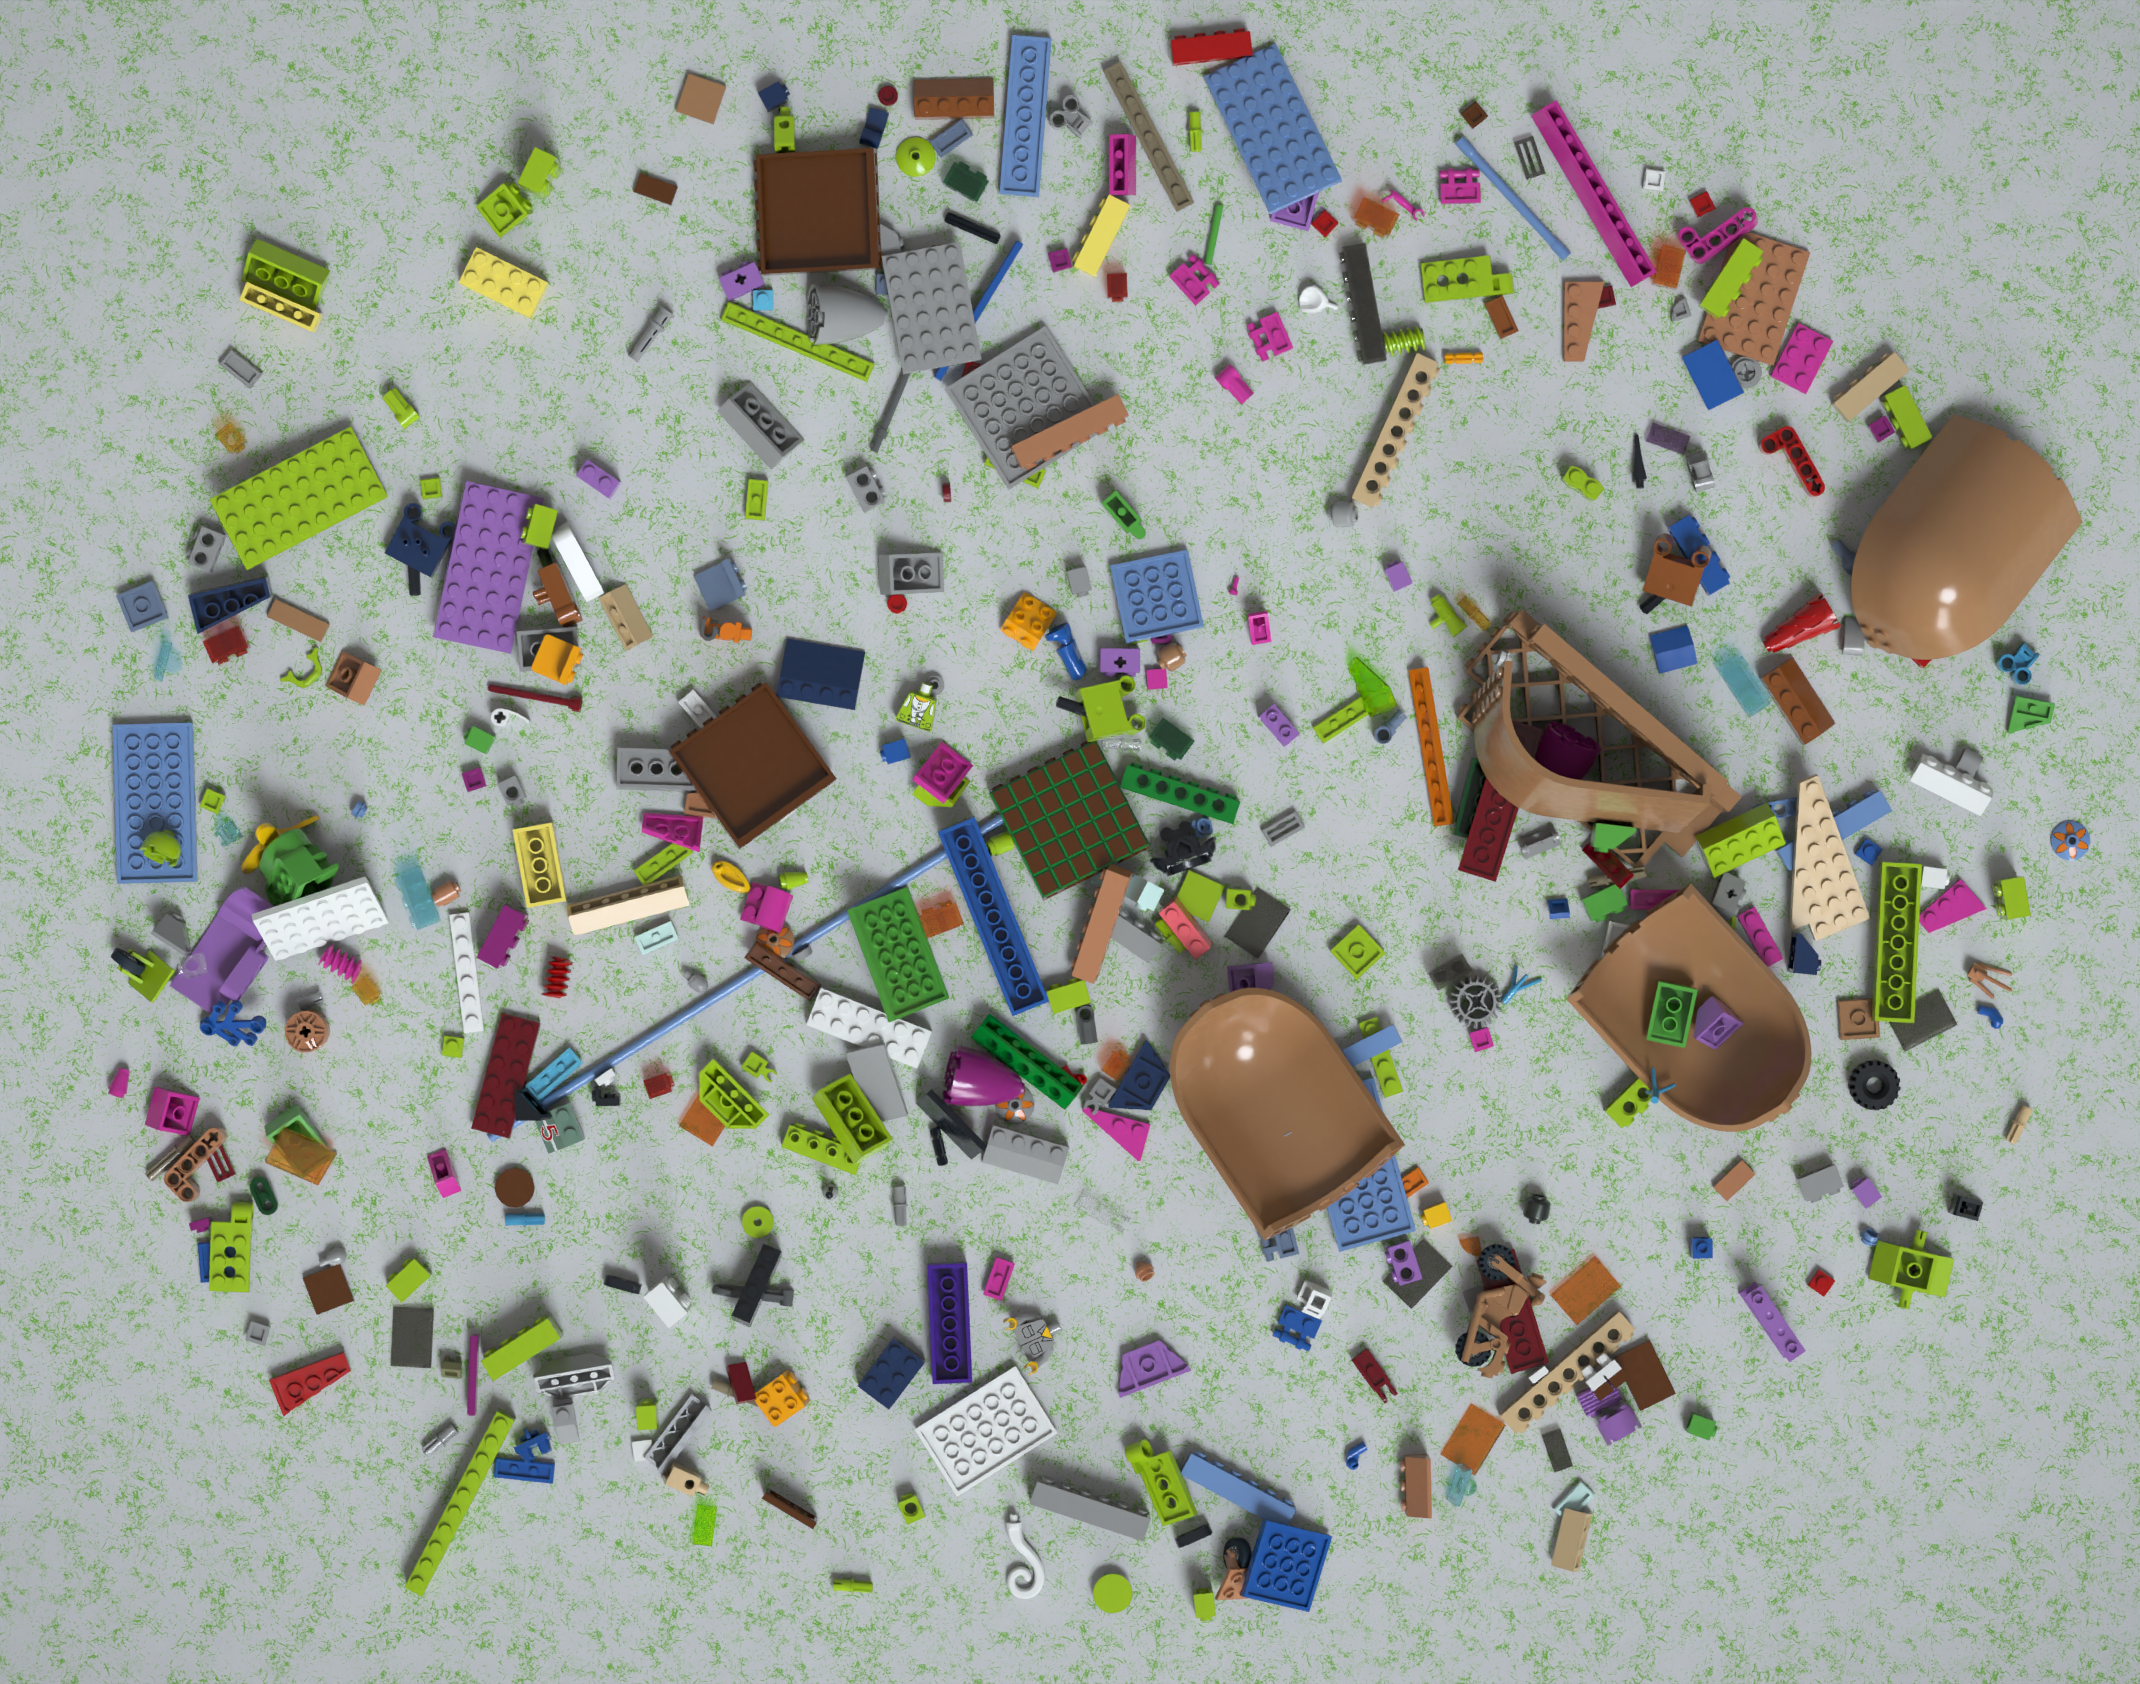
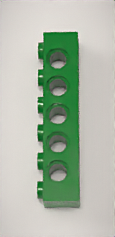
M1133 762L1131 766L1126 765L1120 788L1230 824L1234 823L1240 801H1237V796L1228 793L1222 796L1218 794L1219 790L1207 787V790L1199 788L1200 784L1191 781L1185 784L1180 782L1181 778L1169 775V778L1161 776V771L1150 769V772L1142 770V765ZM1143 774L1148 777L1147 785L1140 786L1137 783L1139 775ZM1157 782H1166L1167 789L1165 792L1157 791ZM1183 787L1186 790L1184 798L1180 799L1175 796L1176 788ZM1197 793H1202L1205 797V801L1201 805L1194 802V796ZM1216 799H1220L1224 803V807L1220 811H1216L1213 808V802Z
M990 1013L970 1037L1064 1110L1083 1088L1081 1083Z

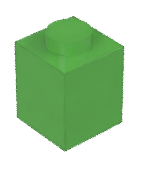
M473 726L472 729L468 728L463 737L466 740L464 744L484 754H488L496 736L476 726Z
M1691 1412L1685 1431L1710 1440L1711 1437L1715 1436L1718 1426L1715 1425L1716 1421Z

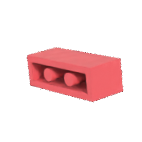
M1177 896L1160 908V916L1194 959H1197L1211 948L1213 942Z

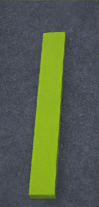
M731 302L727 303L721 317V321L865 382H868L875 365L829 344L814 345V342L809 341L808 335Z

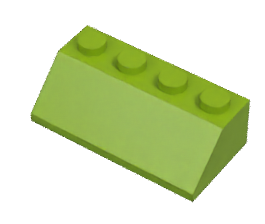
M257 238L248 253L241 281L249 282L315 311L327 285L331 270Z

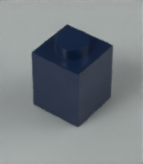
M778 81L758 92V95L766 110L770 112L788 102L787 96L790 93L785 84L781 85Z

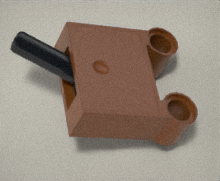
M1667 533L1660 534L1653 545L1654 555L1642 590L1652 595L1640 605L1641 611L1648 614L1665 599L1692 607L1704 569L1712 556L1709 547L1698 546L1691 560L1669 553L1674 540ZM1659 542H1666L1668 544V547H1661L1659 545ZM1697 554L1705 555L1706 560H1700Z
M539 548L537 554L543 568L537 571L544 587L533 591V596L538 605L550 601L560 625H563L564 628L583 621L561 567L553 562L549 549Z

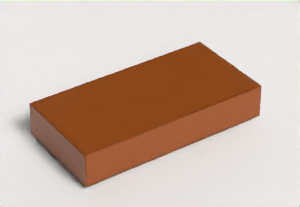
M1503 295L1484 303L1500 340L1519 331Z

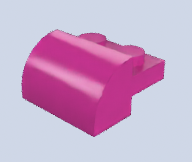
M753 882L740 920L781 933L793 895L771 886Z

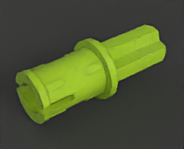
M1189 112L1188 133H1190V151L1200 152L1202 150L1201 133H1203V130H1201V112Z
M1160 918L1156 921L1154 925L1166 938L1165 941H1168L1178 954L1183 952L1186 947L1164 919Z
M834 1578L833 1591L851 1592V1594L853 1592L872 1593L873 1582L854 1580V1578L852 1580Z

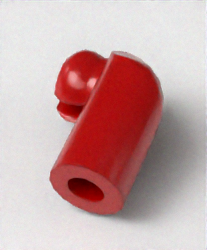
M1068 1065L1061 1068L1083 1086L1087 1082V1077L1084 1074L1072 1073Z

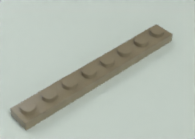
M1121 61L1103 70L1175 211L1178 212L1194 204L1186 185Z

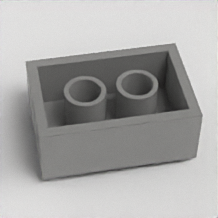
M578 627L517 631L519 670L521 672L532 671V664L545 635H551L579 647ZM581 663L580 665L576 664L575 668L581 667Z

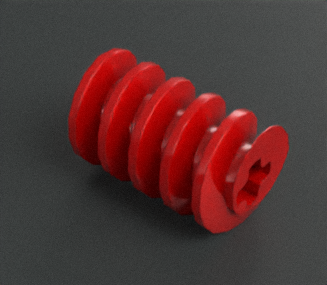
M550 956L554 961L547 963L552 966V969H546V972L551 974V976L544 978L549 984L543 985V988L548 990V992L541 993V995L553 998L565 997L567 993L562 991V989H567L568 985L564 981L570 980L565 974L571 973L572 970L567 968V966L573 965V962L569 959Z

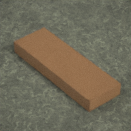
M277 599L274 600L267 615L268 618L319 642H322L330 624Z

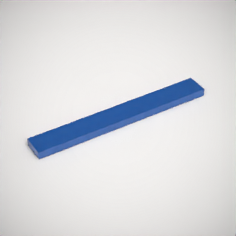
M1015 242L973 311L975 324L1023 246L1021 242ZM949 366L939 368L934 378L941 381Z

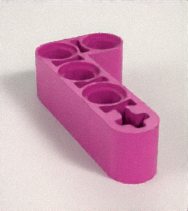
M1744 208L1701 239L1691 227L1682 228L1678 233V238L1691 259L1697 264H1703L1755 228L1758 223V217L1752 208ZM1748 215L1749 217L1752 218V220H1751V221L1746 220V219H1745V216ZM1731 226L1737 227V231L1733 234L1727 233V229ZM1686 234L1693 235L1691 241L1688 242L1684 241L1683 237ZM1720 238L1721 241L1718 245L1713 246L1710 244L1712 239ZM1696 250H1704V254L1701 257L1694 256Z

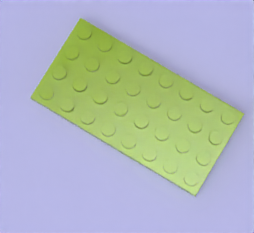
M350 426L209 499V502L247 571L384 500L388 496Z

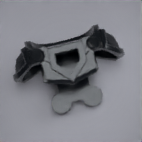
M1182 821L1179 829L1173 831L1165 827L1161 830L1160 836L1163 840H1169V843L1166 844L1167 849L1164 851L1166 858H1152L1150 863H1153L1154 867L1162 871L1163 874H1167V877L1212 861L1211 858L1216 850V837L1209 838L1200 846L1198 839L1194 835H1188L1192 829L1190 822Z

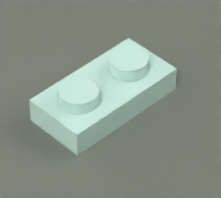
M671 921L634 937L642 955L679 939Z

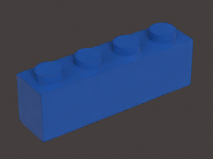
M1690 515L1667 527L1684 558L1691 560L1698 546L1709 547L1708 545L1710 544L1706 535H1701L1698 530L1700 525L1696 518H1691ZM1715 551L1711 552V559L1705 567L1700 581L1707 596L1730 583L1728 580L1730 575L1725 568L1722 569L1718 563L1720 558ZM1697 554L1700 560H1706L1705 555Z

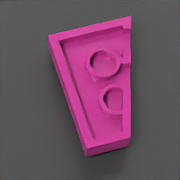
M644 812L642 833L700 852L703 817Z

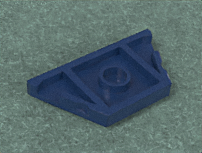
M1145 1040L1108 1105L1109 1108L1152 1110L1170 1079L1168 1070L1147 1040Z

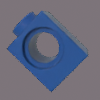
M905 739L882 745L883 750H880L882 761H887L888 765L911 758Z
M1690 1237V1257L1693 1259L1713 1258L1712 1238Z

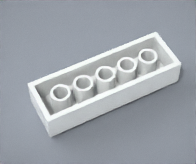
M823 987L820 988L806 1024L861 1047L884 1042L889 1058L914 1068H918L932 1030L901 1018L888 1022L884 1011Z

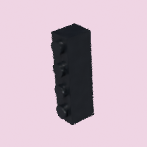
M763 1243L731 1315L733 1321L751 1327L782 1258V1251Z

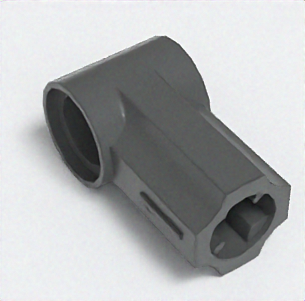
M1087 1004L1079 1006L1076 1010L1080 1043L1081 1045L1096 1043L1098 1040L1094 1011ZM1084 1008L1089 1009L1091 1012L1090 1017L1087 1019L1080 1017V1011Z

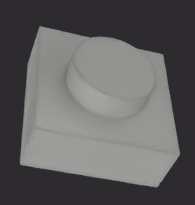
M251 1321L245 1340L265 1346L271 1326Z

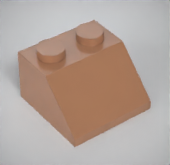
M342 651L325 687L365 706L379 678L381 669Z

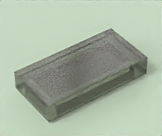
M1558 1428L1541 1434L1554 1473L1572 1467L1573 1464L1561 1429Z

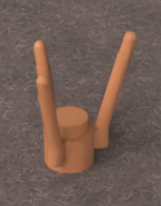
M1981 962L1979 964L1973 963L1967 974L1970 977L1969 981L1977 985L1991 999H1994V995L1979 981L1982 982L1986 979L2012 992V988L1986 975L1988 972L1986 970L2012 976L2011 972L1991 967Z

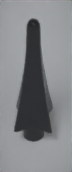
M1635 434L1632 482H1636V489H1643L1647 476L1641 455L1639 435Z

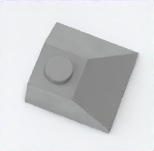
M175 912L172 914L166 913L152 930L151 935L182 955H190L192 951L186 924L182 922L183 917Z

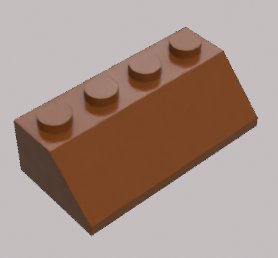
M994 78L914 80L915 120L994 118Z
M1793 657L1759 678L1802 745H1806L1836 724Z

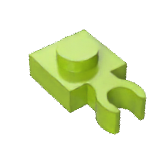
M753 1051L741 1066L742 1069L755 1078L762 1074L765 1080L770 1083L772 1080L767 1077L768 1073L773 1072L777 1075L775 1070L766 1068L768 1061Z

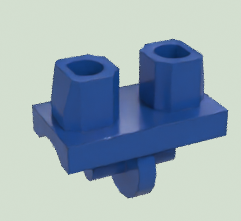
M528 1427L523 1429L525 1435L519 1437L522 1444L514 1447L515 1452L521 1456L524 1462L528 1463L535 1459L531 1449L538 1446L542 1455L552 1451L550 1443L552 1439L547 1432L533 1438L539 1434L538 1430L535 1429L530 1432Z

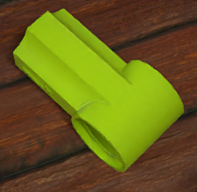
M393 388L382 397L404 429L420 418L410 403L406 402L396 388Z

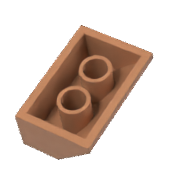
M1428 1454L1404 1455V1460H1401V1472H1404L1405 1480H1401V1492H1405V1499L1401 1500L1402 1511H1405L1407 1517L1432 1518L1431 1458Z

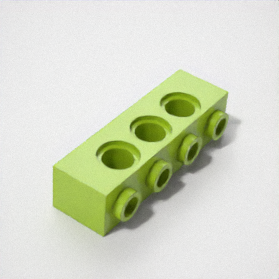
M1639 1077L1604 1109L1620 1128L1624 1126L1626 1128L1635 1121L1633 1117L1638 1112L1642 1114L1649 1107L1647 1103L1651 1101V1095L1647 1094L1642 1099L1637 1095L1640 1088L1644 1087L1650 1090ZM1627 1101L1633 1103V1109L1630 1112H1625L1623 1109V1105Z

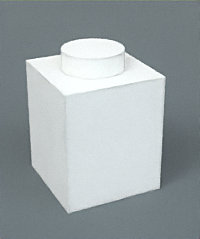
M1922 866L1921 886L1945 889V885L1948 886L1950 874H1947V869Z

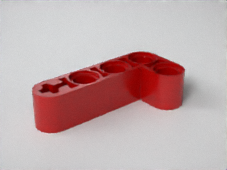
M1785 426L1760 440L1759 450L1765 455L1782 449L1808 496L1817 497L1824 492L1825 484L1792 427ZM1787 430L1790 432L1791 438L1789 441L1782 439V431ZM1766 440L1773 442L1774 446L1771 451L1766 450L1764 447ZM1793 448L1800 450L1799 458L1792 457L1791 450ZM1803 465H1807L1810 468L1808 476H1804L1800 471ZM1812 476L1815 477V479H1812L1811 481H1808V482L1806 483V481H1805L1806 479H1809V478H1811ZM1813 484L1819 485V488L1817 489L1818 493L1816 491H1811Z

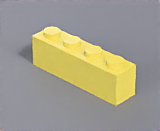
M1111 195L1107 199L1103 197L1098 207L1102 210L1099 216L1094 215L1090 226L1093 228L1090 234L1085 233L1081 244L1084 246L1081 252L1076 251L1072 262L1075 263L1073 268L1093 278L1096 277L1130 208L1129 204Z
M246 282L239 299L246 304L313 333H316L323 317L320 313L249 282Z

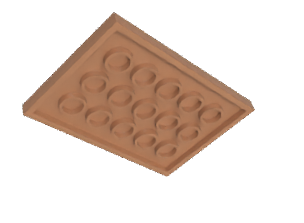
M1748 232L1728 246L1721 270L1743 238L1763 250L1761 254L1763 260L1758 267L1754 266L1750 271L1753 274L1747 284L1742 283L1739 288L1742 292L1736 301L1731 300L1728 305L1731 308L1725 317L1721 316L1719 319H1716L1706 313L1697 342L1707 345L1718 339L1724 351L1774 366L1810 252Z

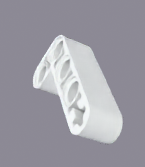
M566 522L554 528L551 536L586 602L604 594L605 592L581 549L570 524Z

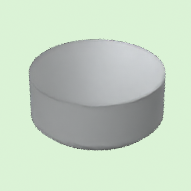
M807 945L792 956L796 962H799L811 955L813 951Z

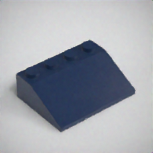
M787 638L776 696L856 710L865 652Z

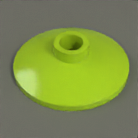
M912 137L906 139L897 149V165L908 176H924L931 171L935 164V150L923 138ZM918 153L920 155L919 159L914 160L912 154Z

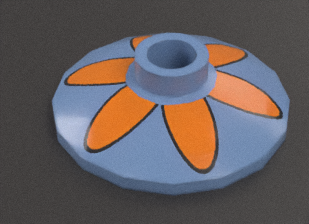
M2074 821L2059 824L2051 836V847L2054 853L2065 860H2077L2083 857L2090 846V835L2087 829L2082 824ZM2070 837H2073L2075 839V843L2073 845L2069 843Z

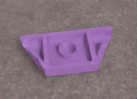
M1160 1339L1123 1353L1119 1397L1127 1396L1189 1372L1191 1369Z

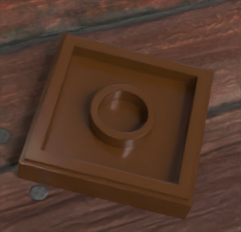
M341 1264L303 1277L316 1315L354 1301Z

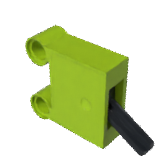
M1123 676L1113 682L1081 688L1074 693L1076 701L1061 696L1056 700L1057 708L1080 715L1087 742L1124 734L1135 735L1146 726V720L1140 714H1134L1128 719L1126 717L1121 697H1125L1133 692L1136 686L1134 679L1130 676ZM1121 683L1127 686V691L1121 687ZM1131 721H1135L1137 723V729L1132 726Z

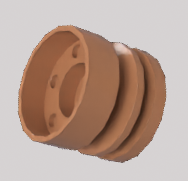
M303 1010L292 1015L285 1026V1038L288 1044L294 1050L300 1052H312L321 1048L328 1041L330 1035V1025L327 1018L315 1010ZM304 1026L311 1030V1033H308V1037L306 1034H302V1030L305 1029Z

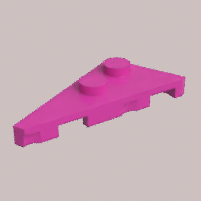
M1083 1106L1082 1111L1137 1161H1141L1150 1124L1098 1110L1096 1115H1092L1095 1109L1087 1107L1085 1110Z

